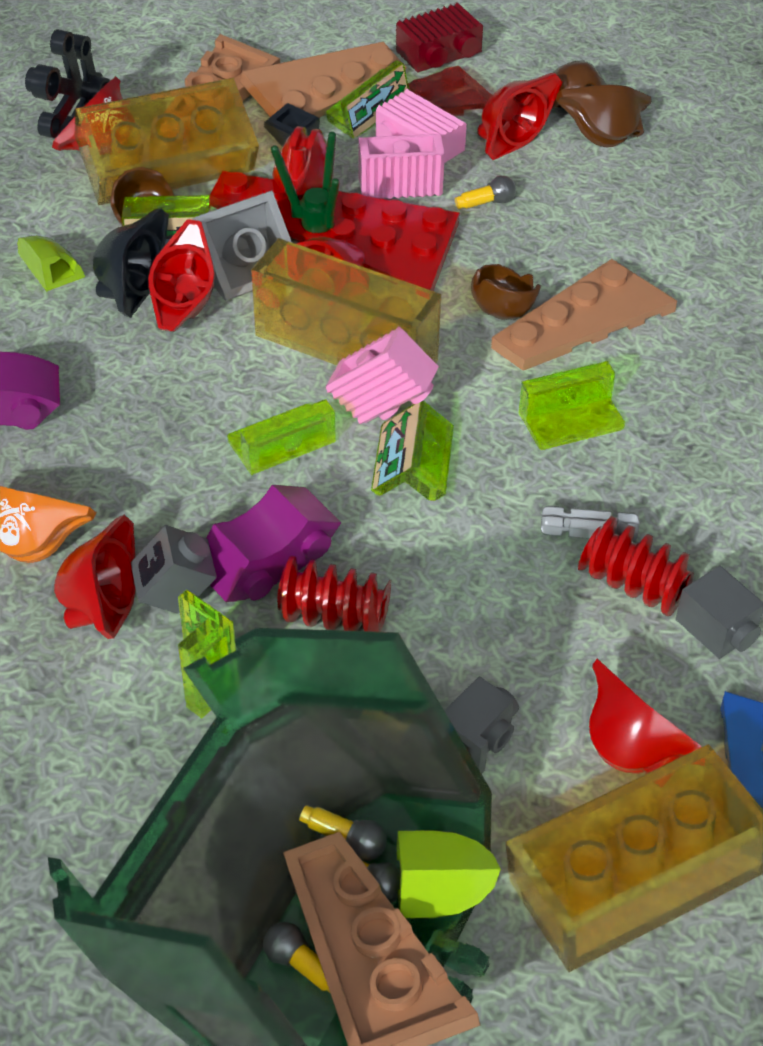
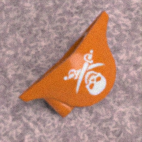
M0 486V551L20 562L34 563L44 560L58 550L69 534L80 526L92 521L97 512L88 506Z

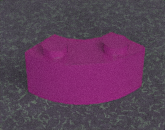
M0 351V425L16 426L25 430L34 429L60 405L59 366L36 356Z
M271 485L263 498L246 513L231 521L213 524L206 539H208L217 578L210 586L225 602H236L249 598L253 601L259 600L266 596L275 584L280 582L289 556H296L298 571L307 565L311 559L317 560L329 550L332 542L331 537L342 522L306 487Z

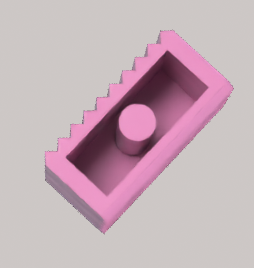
M408 89L404 93L401 92L399 96L395 95L393 100L389 99L388 103L384 102L382 107L378 105L376 109V137L441 133L445 152L444 163L465 151L467 124Z
M441 133L358 138V176L362 195L381 199H391L393 197L399 199L402 196L405 198L409 196L415 198L417 196L432 197L434 194L437 196L443 194L445 152Z
M399 326L395 331L392 330L389 334L386 333L376 342L373 341L358 352L355 351L352 355L349 354L346 358H343L328 381L326 390L327 393H332L333 399H339L340 405H345L346 412H351L353 418H358L359 424L367 423L377 417L381 420H387L397 412L402 404L410 401L412 404H418L430 394L434 386L432 380L439 366Z

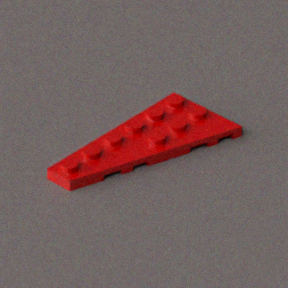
M222 171L210 193V206L220 209L273 191L291 238L304 241L312 238L329 237L353 244L365 254L363 271L366 270L382 277L383 283L394 288L400 285L416 293L417 298L428 303L430 302L458 228L460 212L339 191L334 212V227L323 233H312L302 227L301 218L291 217V204L288 196L282 193L274 179L245 175L241 172ZM304 194L298 196L299 200L302 199V197L304 196Z

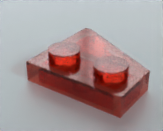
M458 65L407 83L409 91L453 116H464V110L484 109L485 104L492 96L490 92Z

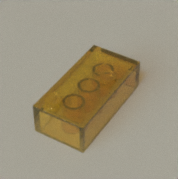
M234 78L75 108V139L98 205L110 203L113 183L124 171L140 166L160 172L172 190L217 180L222 171L241 173L254 171L259 144Z
M280 238L276 240L251 269L255 335L260 338L338 365L349 354L352 355L355 351L358 352L367 344L370 345L373 341L376 342L380 337L382 338L386 333L389 334L392 330L395 331L400 326L435 363L438 361L441 313L440 293Z
M707 744L506 841L509 880L567 971L571 972L762 875L763 809L712 747Z

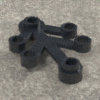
M59 29L54 30L52 33L50 49L53 54L62 56L67 78L61 77L58 68L43 64L30 67L25 77L26 90L31 92L35 98L53 101L58 93L64 94L53 113L44 111L39 116L37 124L38 133L49 138H56L80 110L110 81L109 78L103 77L100 72L95 70L90 37ZM77 59H79L81 63L83 79L81 78ZM80 98L79 103L77 104L72 115L70 116L69 113L76 104L77 100Z

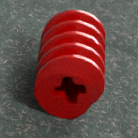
M610 516L602 526H599L585 545L578 563V570L583 571L589 567L590 576L598 580L607 575L609 587L618 589L625 584L627 596L637 598L643 593V602L646 606L654 608L661 602L663 615L671 616L679 606L682 589L690 585L694 578V572L687 570L690 554L683 552L673 563L669 561L670 544L665 543L656 553L651 552L652 535L646 534L636 544L633 542L635 527L628 525L618 535L615 533L618 518Z
M291 555L285 564L279 583L277 595L278 610L282 609L283 618L286 622L291 623L296 622L302 614L304 624L309 627L316 626L322 618L323 626L327 631H335L343 621L344 632L350 636L356 635L363 624L364 636L369 640H374L381 632L387 615L391 594V580L388 581L384 590L378 589L377 573L371 572L364 585H359L357 571L355 568H351L345 579L340 581L337 576L336 564H330L324 576L321 577L318 576L316 560L312 559L302 573L298 572L296 556Z

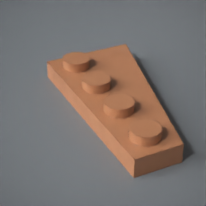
M220 34L215 40L214 50L212 52L206 51L201 58V66L197 72L191 71L185 78L183 90L175 91L154 118L155 132L187 146L251 95L240 83L242 71L280 63V58Z
M378 42L242 71L240 83L270 117L289 103L320 118L356 100L401 65H403L405 74L407 67L384 42Z
M611 259L494 335L491 341V348L524 371L572 352V347L589 341L594 344L606 339L609 333L627 327L630 330L645 324V319L660 314L663 317L671 314L676 310L677 300Z
M340 832L283 852L348 1046H429L481 1026L477 1011L465 996L462 997L448 979L445 969L432 953L429 954L413 933L409 922L398 908L395 909L381 891L380 884Z

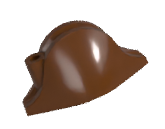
M597 85L561 89L556 97L557 103L572 116L581 133L592 143L606 148L622 144L628 136H641L644 133L640 112L644 111L652 102L651 96L622 85Z

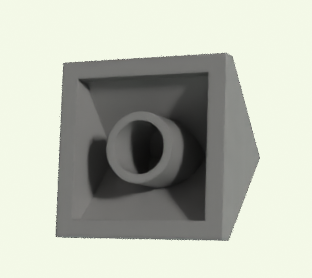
M273 191L192 219L202 222L214 265V287L225 301L287 278L270 263L271 250L292 244Z

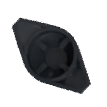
M162 208L154 209L140 220L109 232L99 243L94 254L93 270L99 280L96 284V294L99 297L115 299L118 311L129 318L134 315L149 295L148 277L152 263L166 245L169 215Z

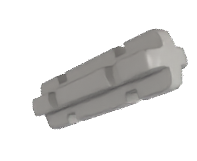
M548 505L542 511L541 532L545 535L561 536L563 531L569 532V537L590 539L594 531L609 519L611 511L571 508V512H564V507ZM618 512V517L614 516L618 518L615 533L620 535L628 525H632L635 527L633 542H635L639 532L638 515L635 513Z

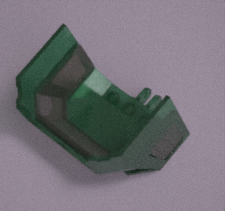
M254 628L234 640L238 648L234 652L212 664L204 656L183 668L216 718L94 897L92 898L61 859L48 857L49 875L56 882L58 896L52 899L54 919L105 978L189 1046H348L331 994L328 991L320 990L294 967L271 962L263 948L264 936L269 928L279 922H289L300 928L305 941L308 942V947L317 954L283 854L285 851L326 837V835L309 829L307 824L299 821L304 806L320 807L353 822L355 820L376 821L384 828L387 835L386 847L377 858L371 861H362L369 864L390 862L401 871L400 861H397V831L457 833L478 841L491 852L492 791L399 632ZM398 899L391 903L395 909L398 908ZM475 906L460 914L436 918H406L415 936L428 953H432L443 968L446 965L462 975H473L475 977L485 975L490 965L489 956L474 945L463 944L458 941ZM449 976L448 979L462 997L465 996L471 1004L474 998L472 995L473 989L465 984L464 981L457 979V977Z

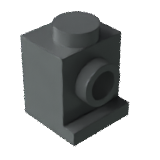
M479 676L437 717L435 747L479 777L485 771L487 753L490 750L498 753L510 740L514 732V726L511 724L512 717L519 710L518 702L506 689L495 687Z

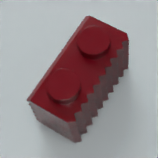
M458 2L454 6L450 4L448 8L445 6L441 10L437 8L435 12L431 10L429 14L425 12L422 16L418 14L416 18L412 16L410 19L405 18L403 22L399 20L396 23V52L417 73L441 67L443 64L458 59L469 58L482 52L483 25Z

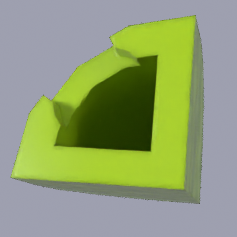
M38 235L18 238L17 248L19 256L46 292L85 277L81 266L72 254L52 238Z
M397 831V861H400L401 868L400 890L397 893L398 908L405 918H436L460 914L479 904L494 889L501 868L493 853L478 841L451 832Z

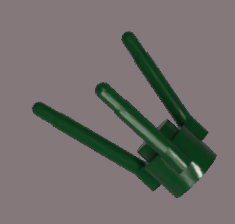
M329 132L322 188L307 190L301 200L297 196L279 147L276 145L271 147L275 165L291 204V217L301 218L302 227L312 233H323L334 227V212L340 185L339 179H333L336 151L335 132Z

